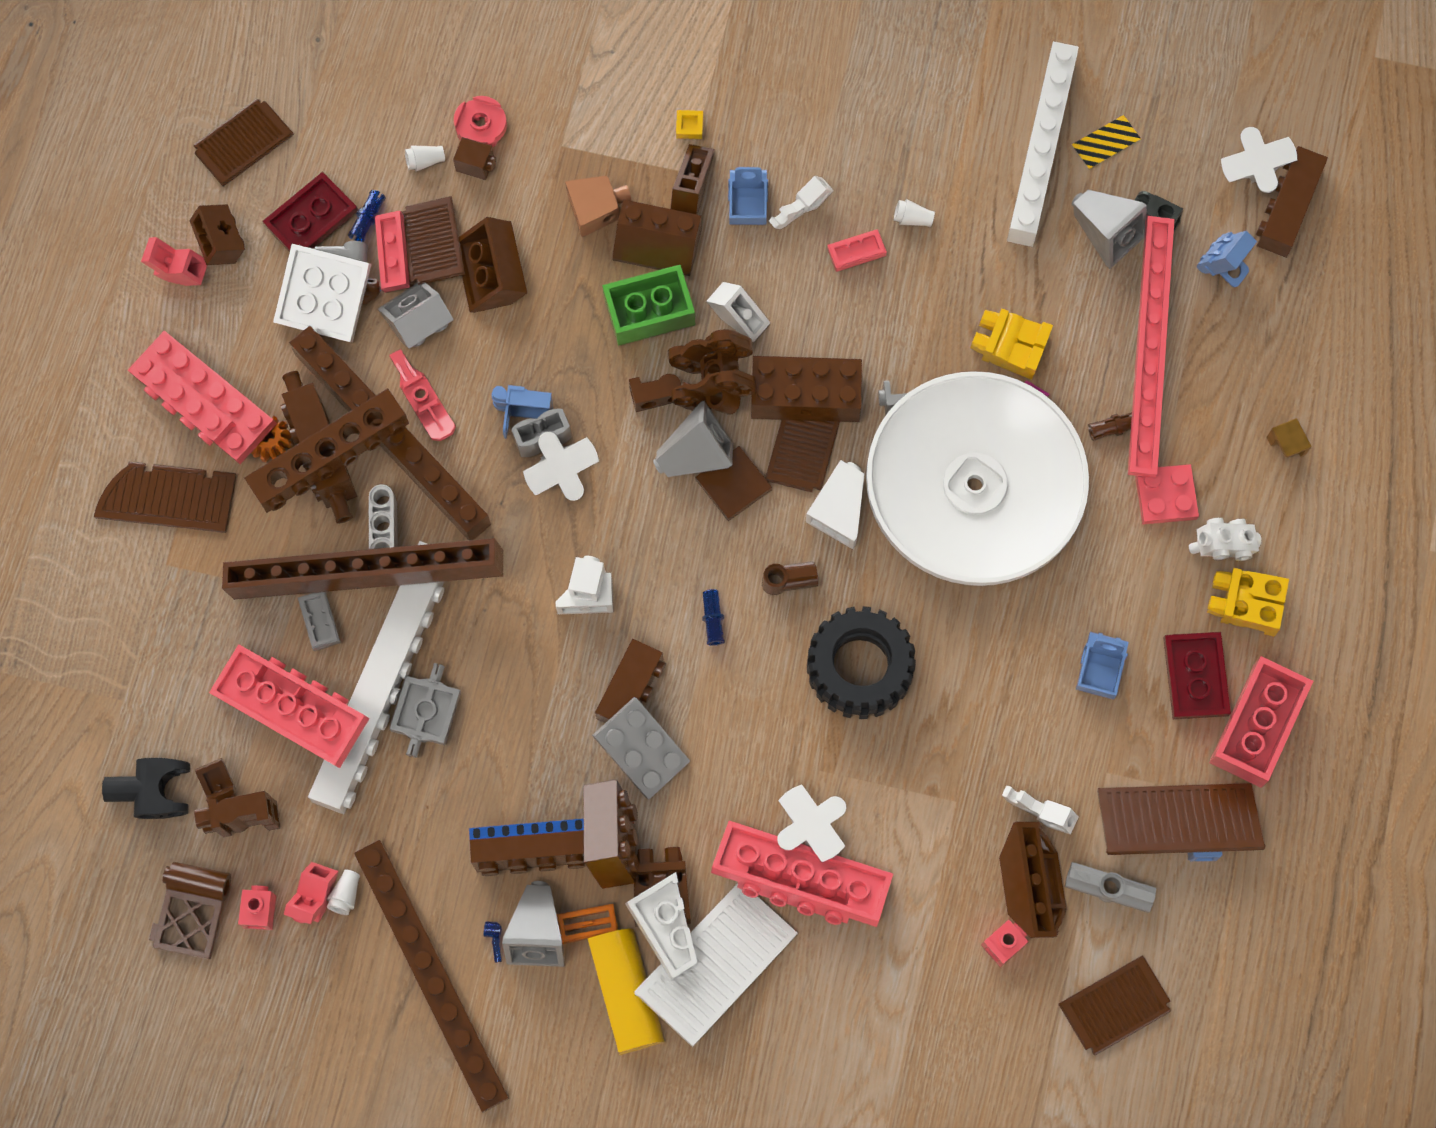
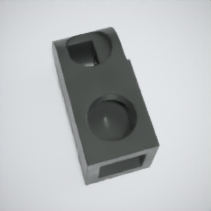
M1140 191L1136 196L1135 201L1143 202L1147 205V216L1174 219V231L1181 222L1183 208L1146 191Z

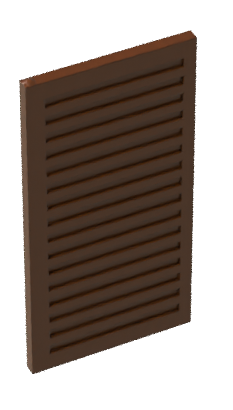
M1252 783L1098 788L1097 792L1107 855L1264 850L1266 847Z

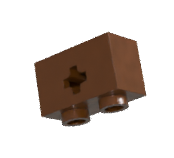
M228 204L198 206L189 221L206 265L235 264L244 252L245 247Z

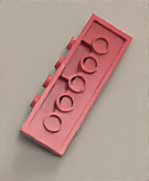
M163 331L128 369L134 377L146 386L144 391L156 401L160 397L164 401L161 405L174 416L178 412L182 416L180 421L192 431L196 427L200 431L198 436L205 443L211 446L214 442L239 464L248 457L277 424L270 416L166 331Z
M238 644L209 693L340 768L370 718L347 705L349 700L334 692L332 696L326 694L328 688L313 680L311 685L305 682L307 676L292 668L289 673L284 670L286 665L279 660L271 657L267 661Z
M728 821L712 866V874L737 881V888L742 889V893L748 897L756 898L758 895L770 898V902L775 906L784 907L788 904L797 907L798 912L806 916L816 913L825 916V920L833 925H839L842 922L847 924L850 918L877 927L893 873L837 855L821 862L809 846L800 844L793 850H784L778 844V836Z

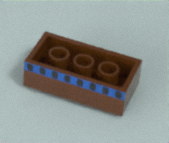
M584 819L469 828L471 864L476 872H481L482 876L499 875L501 870H510L511 874H521L528 872L527 868L539 867V871L556 870V866L568 865V869L585 867Z

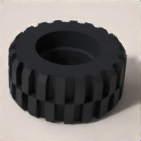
M863 606L862 611H856L855 607L846 608L845 614L841 615L839 611L832 614L830 621L824 620L820 624L818 632L814 633L807 659L809 683L811 688L816 690V697L820 702H827L828 709L834 713L840 710L843 712V717L851 718V714L859 715V719H868L870 714L878 717L883 715L886 709L892 710L895 708L898 701L907 694L916 666V660L914 659L915 648L914 644L909 642L910 635L908 631L899 628L901 622L895 617L892 620L886 618L887 612L879 609L878 614L872 613L871 607ZM858 640L867 641L878 646L887 658L888 666L884 677L877 683L868 686L853 685L845 681L837 673L834 665L835 655L841 646Z

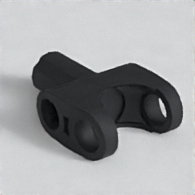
M168 758L137 759L136 776L104 777L102 783L104 802H134V817L139 819H166L188 814L189 805L167 800L164 790L170 779L190 772V763Z

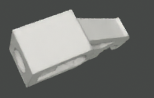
M814 176L797 193L796 201L782 206L779 209L781 213L776 217H771L769 222L774 228L782 229L803 213L817 209L834 190L822 177Z
M1006 786L1002 794L1009 803L1036 816L1037 820L1047 827L1070 835L1079 818L1069 807L1049 800L1043 804L1025 791L1020 790V792H1017L1010 786Z

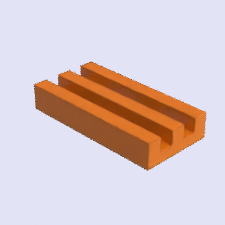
M614 904L556 914L562 944L587 940L594 936L618 930ZM609 912L610 916L564 925L563 921ZM611 923L610 928L567 936L565 933L567 931Z

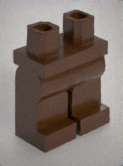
M266 791L226 798L220 801L217 799L208 800V808L194 810L195 823L198 829L202 828L205 834L217 832L223 838L232 836L231 831L241 833L247 828L256 825H262L269 831L280 829L277 801Z
M680 847L665 848V862L655 863L653 849H638L639 871L635 872L634 897L676 872L677 885L685 908L683 910L686 923L691 924L686 863L682 859ZM634 919L635 927H639Z

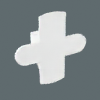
M1245 128L1240 137L1245 151L1221 159L1224 175L1229 182L1249 178L1251 183H1257L1260 191L1271 193L1278 186L1275 171L1283 165L1297 161L1296 148L1289 137L1264 144L1260 131L1257 128Z
M544 432L538 439V445L544 456L540 457L541 460L537 464L523 471L528 487L535 495H538L559 484L567 499L572 501L580 499L584 493V488L577 473L599 462L593 444L586 437L572 445L563 447L556 434Z
M799 785L786 792L778 800L792 821V824L783 829L778 835L777 841L782 849L793 850L805 842L816 853L820 861L824 862L835 857L845 847L840 837L830 825L843 816L846 811V804L842 798L837 796L830 797L817 806L803 785Z

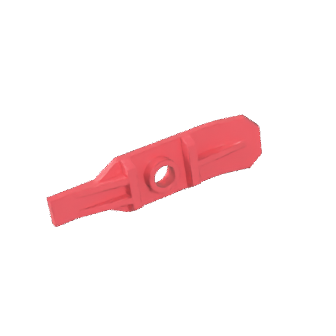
M401 349L390 354L389 357L400 373V388L430 438L435 441H442L453 435L456 426L425 375L412 368ZM423 390L426 394L423 398H417L415 396L416 392Z

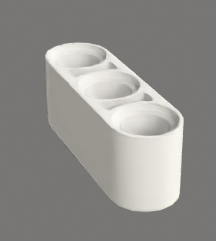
M383 484L376 485L369 492V549L398 547L397 501L391 488ZM380 497H389L387 503L383 505L377 504V500ZM383 522L390 523L388 529L384 531L377 530L379 524Z

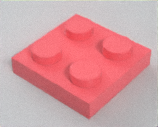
M1191 464L1158 467L1155 478L1135 476L1142 525L1198 519L1199 513Z

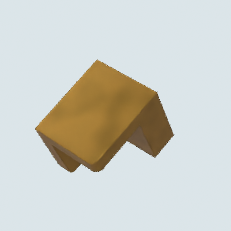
M1297 418L1273 427L1266 437L1271 447L1279 444L1286 458L1295 454H1299L1302 457L1312 447Z

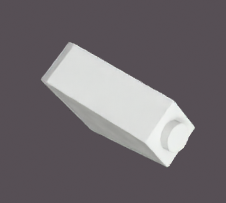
M840 460L808 510L806 522L854 549L858 534L864 473L861 472V468L852 462L845 463Z

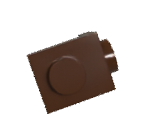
M223 758L195 769V773L205 792L207 803L208 800L217 799L220 801L235 795L236 787Z

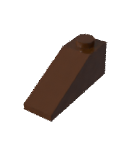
M692 144L688 145L672 189L670 209L698 215L715 149Z

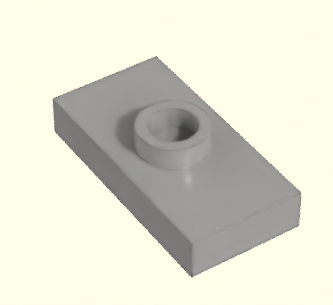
M326 592L311 593L298 597L313 651L341 643Z

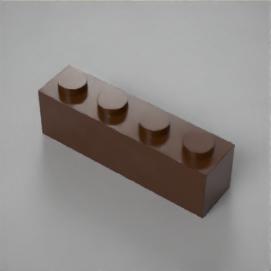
M1300 146L1296 149L1297 161L1283 166V169L1287 170L1285 177L1279 176L1278 186L1274 190L1278 192L1276 199L1270 198L1265 213L1269 214L1267 221H1261L1256 235L1260 237L1257 247L1287 258L1293 247L1328 159L1324 155Z

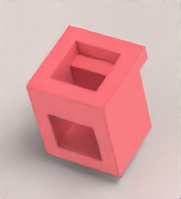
M1008 920L988 937L981 946L1001 967L1029 941L1025 938L1027 934L1016 923L1013 924ZM1010 935L1013 938V944L1006 945L1003 942V936Z

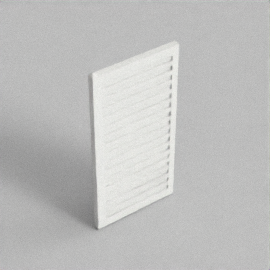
M738 883L690 933L697 964L673 979L669 978L662 964H660L634 992L636 996L645 1002L692 1047L798 934L759 897L751 898L744 895L742 889L737 888Z

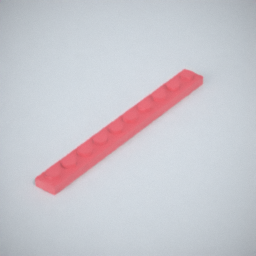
M1147 216L1145 221L1128 475L1155 478L1158 472L1174 219Z

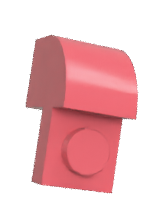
M157 237L149 238L141 260L142 263L155 270L153 275L165 281L184 286L201 285L208 266L204 258L193 250H175Z
M311 862L301 873L297 893L286 904L284 915L293 918V920L299 923L311 924L313 921L319 922L328 905L327 897L335 886L338 871Z

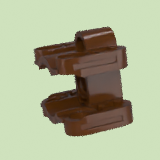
M721 329L712 332L705 340L696 339L690 341L685 346L671 347L668 350L670 365L687 373L701 374L702 381L697 384L683 382V385L672 389V403L693 411L701 402L705 401L710 409L727 415L735 413L739 409L741 397L756 393L755 377L740 371L738 364L739 358L749 357L753 354L752 339L733 330Z

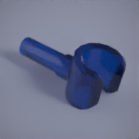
M485 922L483 935L484 937L493 938L494 962H502L499 944L502 927L497 922Z

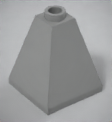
M1087 190L1084 194L1079 193L1073 199L1072 206L1074 207L1075 218L1109 269L1144 239L1147 205L1143 202Z
M703 401L657 450L653 463L660 474L665 473L667 477L725 469L732 466L733 443L706 402Z
M534 881L531 885L526 886L503 936L502 944L506 964L565 966L560 929L551 888L548 886V883Z

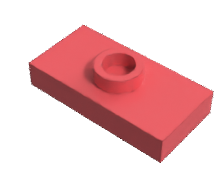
M878 229L827 245V250L836 272L885 257L887 254Z

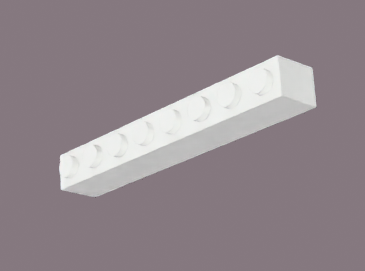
M1053 41L1009 229L1008 242L1033 247L1074 71L1078 46Z

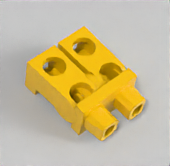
M1002 308L1000 313L985 310L979 326L991 330L992 334L989 337L976 332L970 348L983 354V361L991 362L996 366L1032 380L1053 325L1045 322L1039 324L1024 319L1020 315L1009 313L1008 310Z
M1233 568L1231 573L1216 571L1212 588L1224 590L1226 595L1225 598L1211 596L1207 613L1221 617L1220 623L1248 627L1263 631L1265 635L1275 637L1281 626L1289 579L1242 571V569Z

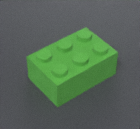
M681 265L602 285L604 300L618 346L696 325L695 311Z

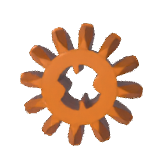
M275 416L272 419L277 423L276 426L251 452L254 458L260 456L262 462L265 463L269 457L273 460L277 455L286 452L284 448H292L293 446L289 440L292 436L287 429V423L285 421L279 422Z

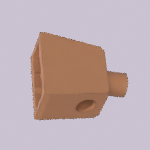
M608 176L565 182L567 195L582 237L617 221L620 215L618 204L623 203V200L631 201L628 186L625 185L612 189Z

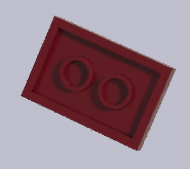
M322 171L266 217L262 223L289 252L292 244L313 249L356 214L358 208Z
M1221 632L1165 635L1163 641L1172 719L1230 716L1231 709Z

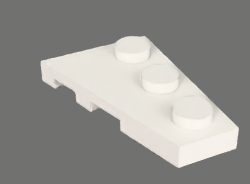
M676 872L625 903L670 979L697 964L690 929L687 927L683 910L685 909L683 900L680 897L677 885Z

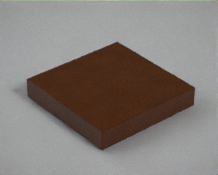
M740 446L733 450L732 466L725 469L701 472L695 477V480L728 521L772 491V486Z

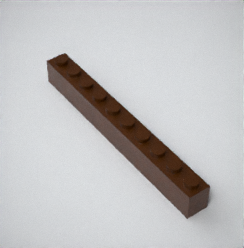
M308 326L289 342L297 358L348 412L376 396L311 326ZM375 419L371 422L370 426L377 427L382 424L383 420ZM407 428L396 436L391 435L382 441L380 446L468 540H474L491 525L488 514Z
M492 538L223 562L222 589L234 600L503 577L504 550L496 539Z

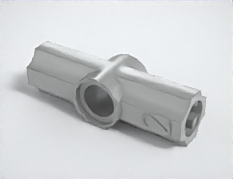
M1074 862L1070 865L1065 881L1066 888L1098 897L1104 902H1115L1147 913L1150 912L1156 895V888L1122 878L1117 873H1106ZM1105 881L1115 883L1117 887L1116 894H1109L1104 890L1103 885Z

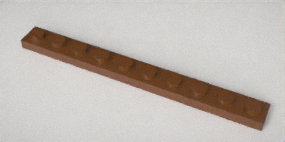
M378 840L355 852L357 861L481 1112L484 1113L508 1100L509 1097L382 842Z

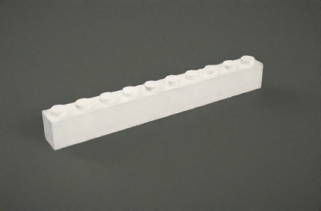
M419 541L418 545L427 544L422 541ZM444 582L400 585L348 704L349 707L370 719L340 768L324 759L308 795L312 803L343 815L346 808L350 809L356 798V793L354 792L356 785L365 778L367 772L365 764L368 757L373 756L377 750L379 741L376 739L380 730H385L389 722L390 715L387 713L391 704L395 705L401 693V689H399L400 683L411 671L412 663L409 662L413 653L417 654L421 648L423 638H421L424 628H429L434 613L431 611L435 602L439 603L444 594V587L442 586Z

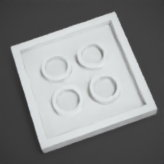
M292 244L273 322L301 330L311 326L320 335L353 342L371 264Z

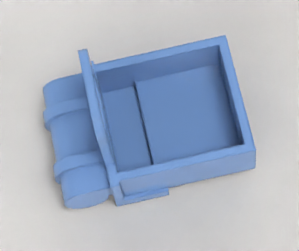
M738 167L735 170H730V179H728V201H730L729 225L767 224V170H762L759 167Z
M1247 231L1236 234L1232 232L1225 233L1210 245L1207 253L1200 258L1197 268L1202 273H1210L1212 276L1220 274L1232 287H1237L1249 273V268L1243 262V259L1257 241ZM1239 266V276L1237 278L1230 277L1228 271L1235 270Z
M508 385L507 391L502 386H496L491 394L494 407L498 411L505 412L503 436L505 439H507L511 416L537 419L544 412L553 409L552 393L530 391L525 389V387Z
M1090 632L1083 649L1080 662L1082 665L1075 690L1114 700L1117 696L1124 662L1128 656L1126 652L1129 642L1118 637L1105 636L1103 633Z

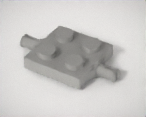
M433 664L429 679H416L409 676L405 678L390 731L406 735L411 739L406 753L407 756L417 758L421 742H433L444 746L446 744L461 691L447 687L440 682L445 666L441 664Z

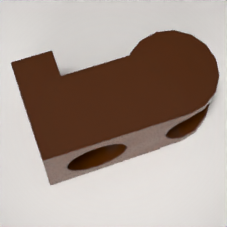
M665 374L659 380L641 383L640 377L629 379V389L635 411L640 412L672 404L671 391L681 385L680 379L674 374Z

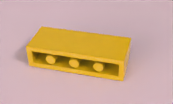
M622 929L588 938L619 1055L664 1043L665 1040L658 1015L634 993L647 979L634 929Z

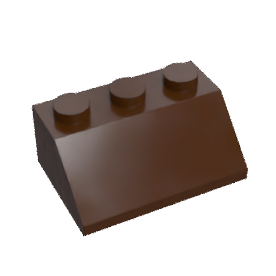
M623 200L617 222L612 260L656 270L681 265L683 275L690 276L702 231V215Z
M486 217L459 236L465 275H462V280L471 313L511 305L527 294L511 221Z

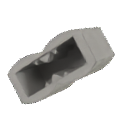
M563 409L546 411L537 419L523 420L511 429L521 457H532L542 452L538 445V439L544 432L556 434L562 445L572 437L570 425Z

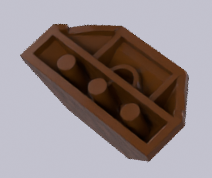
M1017 821L1013 823L999 856L1007 913L1030 938H1054L1058 935V929L1067 910L1058 852L1049 837L1042 831L1043 828L1039 822Z

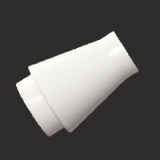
M411 146L410 149H405L408 170L415 169L417 172L445 161L442 146Z
M908 199L905 201L899 200L894 213V221L899 222V225L931 227L935 212Z
M351 870L343 871L341 878L327 897V908L341 915H349L350 910L354 909L360 878L358 873Z

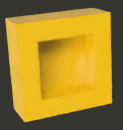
M677 110L676 139H702L703 111Z

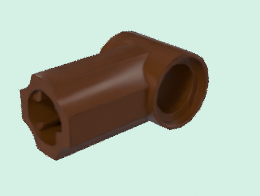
M815 562L784 566L780 564L769 565L763 573V590L770 595H779L783 591L818 587V573ZM777 575L781 578L782 582L773 584L768 580V577Z

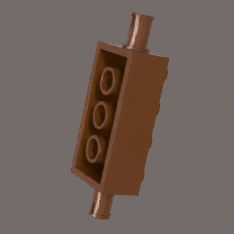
M291 371L282 376L288 392L282 394L285 403L280 406L289 424L292 439L295 445L328 426L330 422L314 384L310 383L303 386L299 372ZM335 449L325 450L322 456L329 457L333 455ZM303 464L304 469L306 471L309 470L311 464ZM343 465L336 469L330 478L323 481L319 480L310 486L317 501L323 500L326 508H332L337 524L348 522L353 518L347 501L358 497L348 469Z

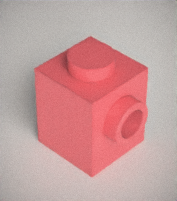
M254 885L251 886V890H242L238 925L242 928L273 930L276 895L268 891L269 887Z

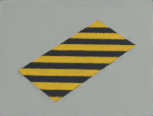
M1122 115L1073 143L1072 146L1090 169L1139 141L1141 138L1126 117Z

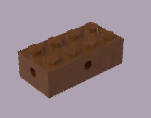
M753 356L752 376L755 377L756 393L751 395V419L860 422L862 359Z

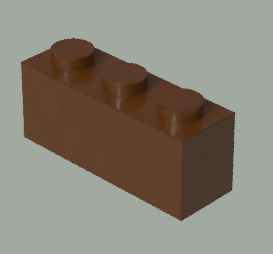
M632 638L595 711L597 720L606 723L633 697L637 698L641 704L642 702H648L653 692L651 684L655 677L660 678L666 665L663 662V652Z

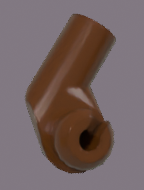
M368 279L362 305L368 304L379 295L381 287L377 279Z

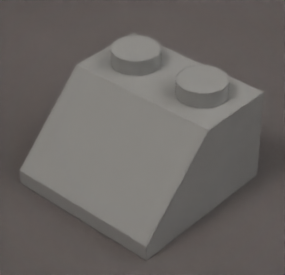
M426 283L422 285L415 284L378 308L380 314L396 336L408 349L421 345L425 342L426 337L434 332L437 333L444 330L448 323L454 320L439 293Z

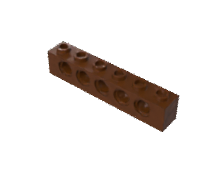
M387 388L247 475L244 479L266 513L271 510L276 511L282 508L288 499L295 495L300 496L306 493L312 484L319 480L323 481L330 478L336 469L343 465L348 466L354 463L363 452L376 449L387 437L391 435L396 436L403 432L409 424L407 416ZM375 419L383 420L382 424L377 427L370 426L371 422ZM351 434L359 435L358 439L353 442L346 441L347 437ZM335 449L333 455L329 457L322 456L325 450ZM311 464L309 470L305 472L299 471L301 465ZM282 478L287 479L285 485L281 487H275V483L277 480Z

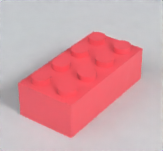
M1261 656L1253 665L1209 763L1262 788L1272 775L1313 681Z

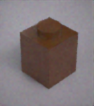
M462 137L453 162L456 172L486 180L488 173L493 172L495 168L496 157H494L491 145Z

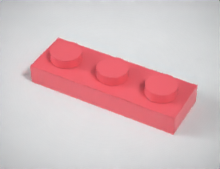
M401 211L375 216L381 289L386 293L410 288L404 215Z

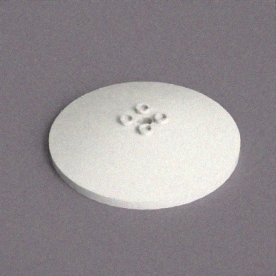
M960 372L941 376L921 384L907 393L891 408L882 420L872 441L867 462L866 483L870 506L876 522L890 544L904 558L919 569L937 578L958 584L985 586L1007 583L1023 578L1048 564L1061 552L1075 533L1083 516L1089 491V472L1085 451L1075 428L1063 411L1047 396L1032 386L1008 376L990 372ZM976 478L981 481L982 488L976 491L968 487L967 481Z

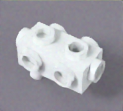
M1213 518L1208 520L1206 525L1196 530L1197 542L1189 544V550L1191 554L1200 552L1201 556H1212L1214 560L1235 557L1236 561L1251 559L1252 554L1259 551L1261 535L1256 532L1255 525L1246 524L1245 519H1236L1229 523H1224L1223 518Z

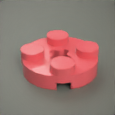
M487 96L473 97V100L467 103L464 101L458 106L454 114V125L459 140L465 137L491 145L493 148L503 137L507 128L505 112L501 105L495 99ZM481 117L485 118L486 124L484 126H477L474 123L475 120L479 121Z

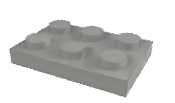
M635 697L592 735L647 799L654 796L690 762L687 756Z

